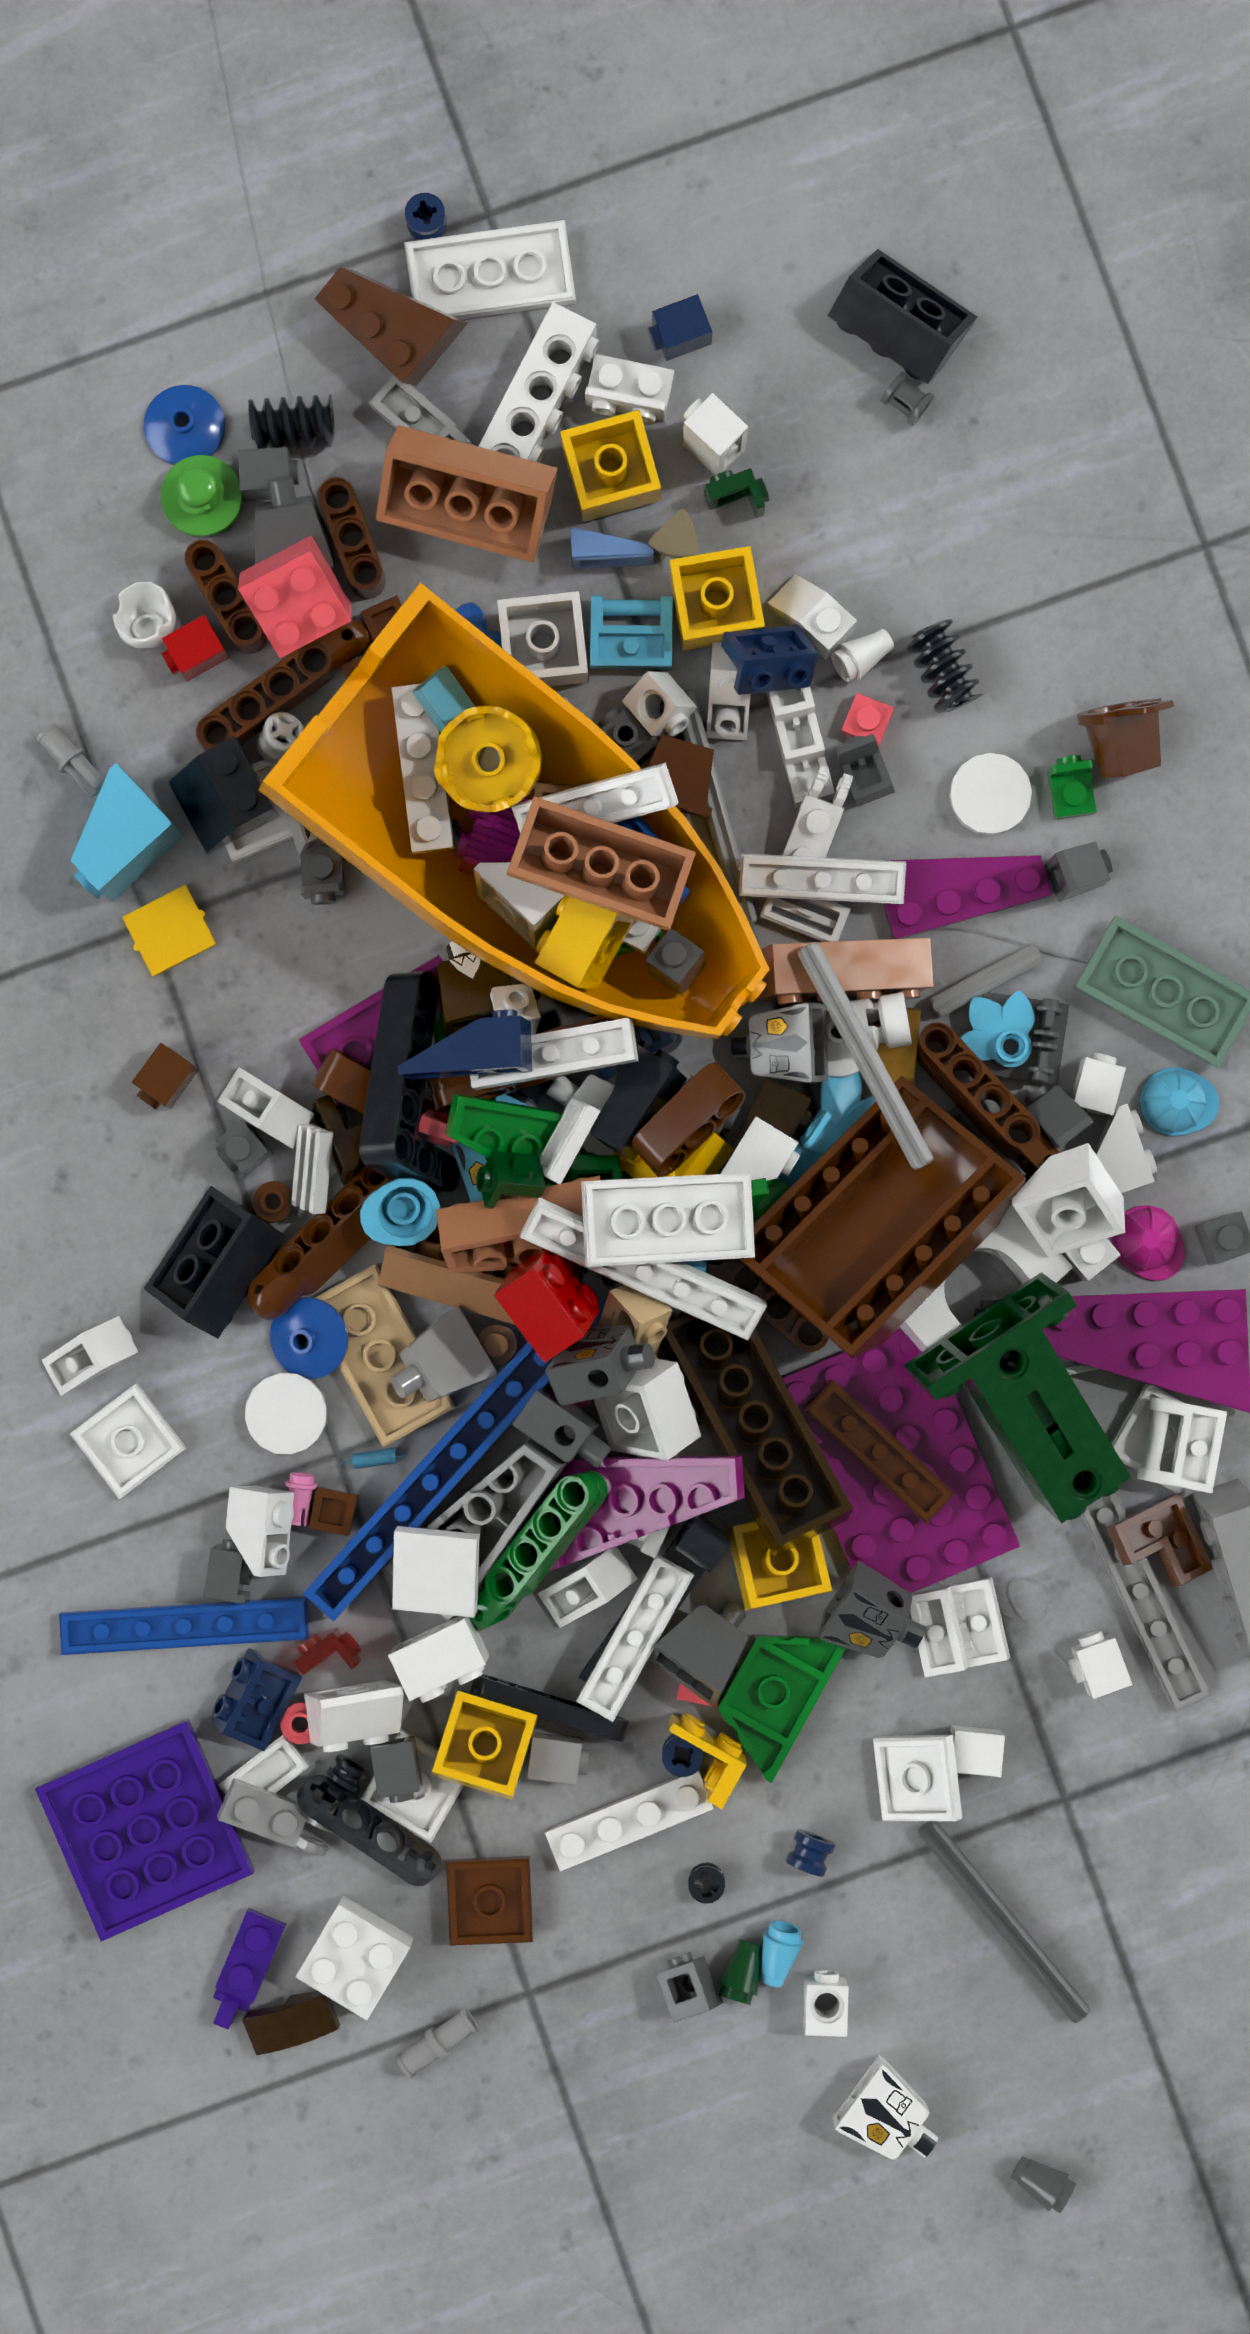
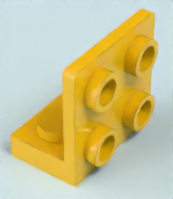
M684 1712L681 1717L672 1713L669 1719V1731L716 1757L707 1770L703 1781H705L704 1787L706 1788L707 1802L723 1809L747 1766L745 1753L740 1748L742 1744L720 1732L718 1737L711 1735L704 1728L706 1724L689 1713Z

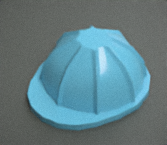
M1179 1067L1164 1068L1151 1075L1143 1085L1139 1098L1141 1114L1146 1123L1158 1133L1168 1136L1186 1135L1207 1127L1215 1119L1219 1109L1218 1093L1214 1086L1202 1076Z
M397 1178L384 1184L364 1200L360 1210V1223L364 1232L374 1241L395 1246L414 1245L425 1240L435 1230L438 1223L436 1210L440 1209V1203L435 1192L425 1182L414 1178Z

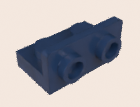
M798 625L724 632L721 647L737 668L734 689L738 695L807 688L811 685L818 652Z
M248 1648L244 1657L239 1658L235 1663L231 1674L232 1680L225 1694H221L213 1706L212 1723L223 1735L265 1751L303 1677L298 1672L265 1659L256 1650Z

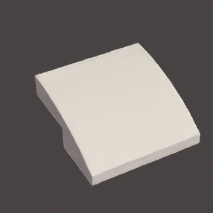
M992 1577L958 1583L911 1595V1619L926 1627L923 1639L918 1646L925 1678L965 1671L968 1667L1007 1661L1010 1658Z

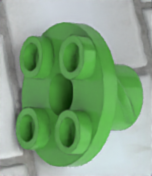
M195 455L179 461L169 470L161 487V504L164 513L176 529L189 536L206 538L229 531L233 527L242 508L243 495L240 491V481L236 473L228 464L216 457Z

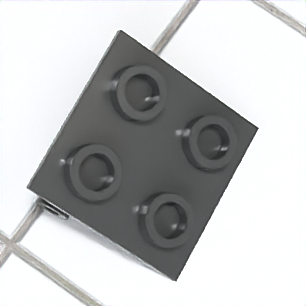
M988 992L987 999L999 1003L1003 1007L1011 995ZM1027 998L1032 1006L1035 1017L1034 1024L1028 1033L1032 1044L1029 1058L1023 1064L1013 1068L1001 1066L994 1059L982 1062L998 1077L1058 1085L1069 1004L1059 1003V1000L1043 998V1000ZM1006 1040L1004 1042L1003 1050L1005 1053L1013 1055L1017 1052L1018 1047L1015 1041Z

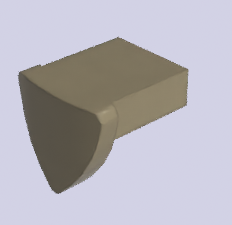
M679 509L648 541L649 547L654 550V556L660 562L666 556L683 558L698 555L696 530L685 509Z

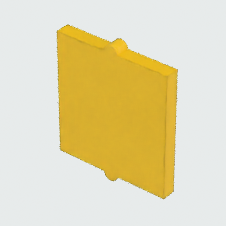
M186 884L122 917L135 942L133 949L141 953L152 977H156L217 945L204 920L206 913L198 909Z

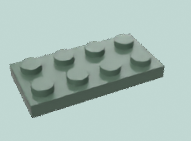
M1116 915L1112 918L1074 986V989L1214 1068L1220 1067L1250 1013V990Z

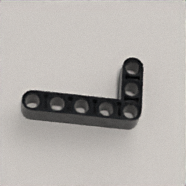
M430 971L391 974L387 977L383 989L359 1143L360 1157L368 1168L392 1181L397 1178H414L425 1182L434 1192H452L457 1188L460 1180V1169L456 1159L451 1154L418 1136L426 1079L409 1080L398 1075V1066L431 1047L439 997L438 982Z
M701 1515L686 1521L663 1554V1557L694 1574L670 1620L705 1570L709 1573L713 1570L731 1543L727 1533ZM628 1606L580 1673L578 1678L585 1683L589 1679Z

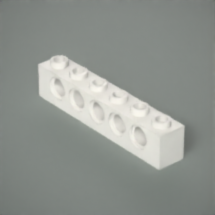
M552 302L478 447L540 463L545 452V448L541 444L547 433L553 435L556 432L563 417V412L559 409L566 396L572 399L582 379L578 372L584 360L590 363L597 352L600 340L596 338V323ZM556 350H565L571 355L570 359L563 364H556L549 357ZM544 385L549 387L553 393L545 400H538L531 395L532 390L537 386ZM527 421L534 426V430L527 436H519L512 431L513 427L518 422Z

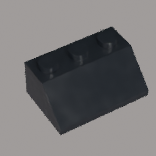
M879 249L849 276L827 315L836 321L837 325L844 332L855 334L867 342L875 353L883 357H889L902 366L910 377L922 380L927 384L942 370L978 317Z
M210 1185L144 1289L182 1320L218 1339L226 1326L232 1321L233 1315L248 1294L251 1281L264 1269L270 1258L276 1253L285 1234Z

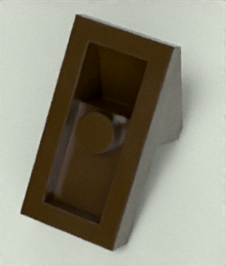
M325 1095L315 1099L312 1113H314L313 1118L317 1127L333 1132L331 1159L344 1186L353 1179L361 1161L359 1143L362 1124L346 1130V1128H349V1123L341 1105L335 1106L332 1097Z

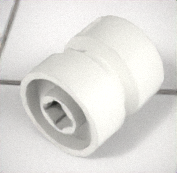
M903 992L880 996L878 1003H872L869 998L850 1001L876 1051H878L880 1044H885L889 1049L912 1045ZM880 1020V1027L869 1026V1024Z

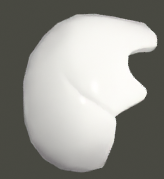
M151 581L136 582L119 593L120 605L118 612L113 614V621L120 638L134 648H155L163 643L161 638L172 633L176 623L175 610L164 589Z

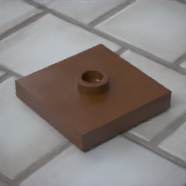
M530 1856L447 1859L450 1946L533 1942Z

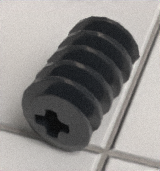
M331 394L329 395L327 406H322L318 395H313L310 407H306L302 396H297L294 408H290L286 398L281 397L278 409L275 410L269 398H264L261 411L257 410L253 399L248 400L252 440H255L258 449L267 448L270 439L275 448L284 447L286 438L293 450L298 449L302 437H304L309 448H314L318 436H320L325 447L332 446L335 435V419Z
M952 619L937 622L918 631L911 637L915 639L907 647L908 652L911 654L921 653L914 660L915 667L918 669L928 668L921 675L920 679L923 683H934L928 689L927 694L930 698H941L934 705V710L937 713L953 711L983 695H972L971 690L979 683L978 679L966 680L964 677L973 668L972 664H958V660L966 653V650H952L951 648L960 638L959 635H946L944 632L953 623Z

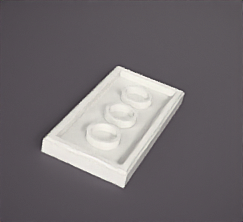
M565 220L404 242L412 298L425 302L459 319L549 308L552 302L560 306L576 304Z
M751 1173L581 1181L586 1267L755 1257Z

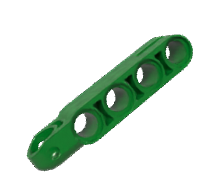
M588 1470L564 1477L557 1483L488 1572L485 1578V1585L478 1592L477 1613L474 1618L469 1617L477 1631L486 1629L508 1618L520 1601L536 1589L604 1502L608 1488L602 1475L596 1471ZM578 1484H580L584 1489V1500L580 1497L578 1493ZM555 1515H557L558 1518L560 1519V1522H561V1529H560V1530H559V1529L557 1528V1526L555 1525V1521H554ZM531 1545L537 1551V1560L532 1555ZM508 1575L513 1580L514 1589L509 1585Z

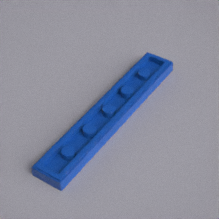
M307 1597L249 1600L245 1604L214 1602L59 1613L61 1655L305 1640L310 1638Z

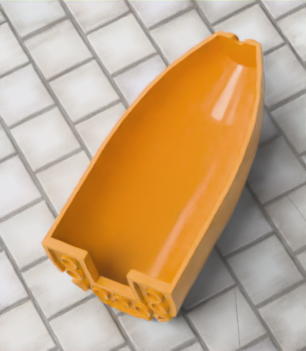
M420 582L373 641L358 666L318 716L315 715L263 780L258 791L429 926L475 957L545 996L597 1016L613 1020L630 1018L633 1020V1025L655 1031L708 1040L713 1038L717 1040L722 1034L728 1036L742 1018L737 1013V1010L747 1001L752 1003L757 999L766 987V983L762 979L770 969L749 921L721 868L689 821L676 806L641 815V817L661 840L696 852L685 884L690 893L688 898L678 906L671 928L704 951L706 966L683 996L677 994L648 972L645 960L659 942L653 944L648 955L634 950L614 957L598 989L575 987L534 963L539 953L477 895L475 876L459 871L461 863L459 857L455 856L450 850L419 854L412 853L391 687L423 683L441 667L447 666L475 707H501L516 713L528 723L539 741L542 755L541 771L537 782L580 785L641 769L592 720ZM535 786L529 795L525 797L526 799H533ZM448 794L451 821L454 819L458 820L456 825L470 834L474 820L467 818L469 809L460 806ZM661 929V931L663 932V936H664V935L666 934L667 930Z

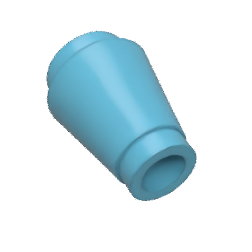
M774 1920L770 1922L769 1928L763 1931L761 1974L759 1979L764 1984L772 1987H782L784 1985V1981L804 1943L801 1939L802 1930L798 1926L786 1921Z

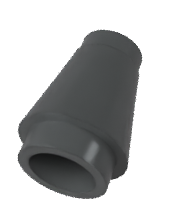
M1024 2156L1020 2158L1010 2177L1047 2211H1050L1052 2208L1058 2213L1062 2212L1076 2186V2183L1068 2179L1069 2174L1031 2159L1029 2160Z

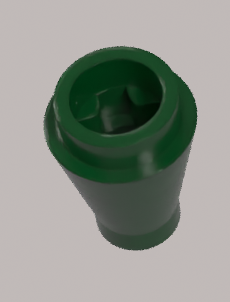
M739 1939L737 1947L718 1981V1984L721 1985L720 1996L751 2005L753 1995L757 1996L761 1945Z

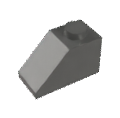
M1096 841L1059 851L1045 863L1059 902L1104 886L1111 880L1108 873L1113 872L1106 850L1102 849L1099 851Z
M1042 1085L1024 1099L1028 1104L1026 1109L1037 1120L1041 1133L1056 1149L1063 1146L1094 1122L1059 1085L1052 1087L1050 1090L1045 1085Z

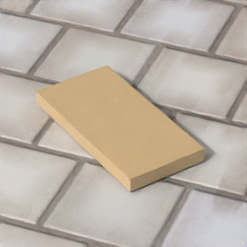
M374 1264L315 1298L332 1305L342 1316L346 1324L348 1349L339 1368L381 1445L385 1447L454 1409L456 1406L450 1395L428 1403L419 1389L405 1398H401L393 1388L391 1376L406 1368L399 1352L416 1339L417 1335L391 1288L378 1285L381 1270L377 1264Z

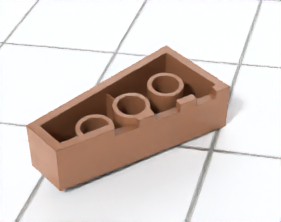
M930 938L815 942L820 945L846 995L856 996L857 1000L869 998L871 1001L879 1000L881 994L900 992L904 993L905 999L920 998V991L934 987ZM811 943L771 944L761 949L770 970L762 979L766 983V987L752 1003L778 1001V1005H793L803 1003L802 999H817V1003H823L798 956V951Z
M600 1176L578 1178L571 1182L546 1186L541 1198L583 1217L581 1181L601 1180ZM500 1195L494 1208H485L484 1201L480 1200L470 1203H457L451 1207L437 1209L441 1251L449 1273L504 1270L507 1263L520 1264L541 1250L542 1247L520 1238L521 1231L538 1198ZM570 1261L571 1264H572V1266H578V1265H579V1264H577V1263H575V1262H573V1261Z

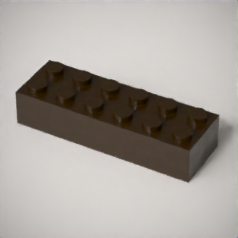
M688 1313L668 1322L666 1327L667 1333L662 1339L661 1346L669 1361L678 1362L684 1376L688 1396L720 1456L742 1455L745 1494L743 1499L773 1555L776 1557L848 1520L853 1507L755 1328L749 1339L745 1340Z

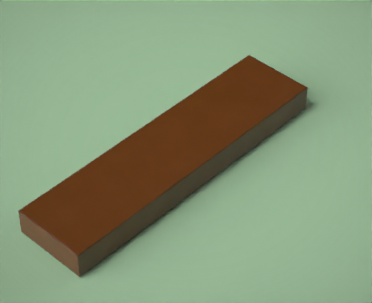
M831 1380L804 1409L926 1524L955 1494L834 1380Z

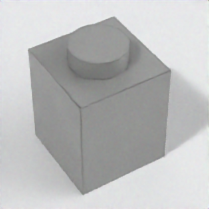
M534 1732L527 1779L577 1786L578 1774L587 1775L590 1750L582 1749L583 1738Z

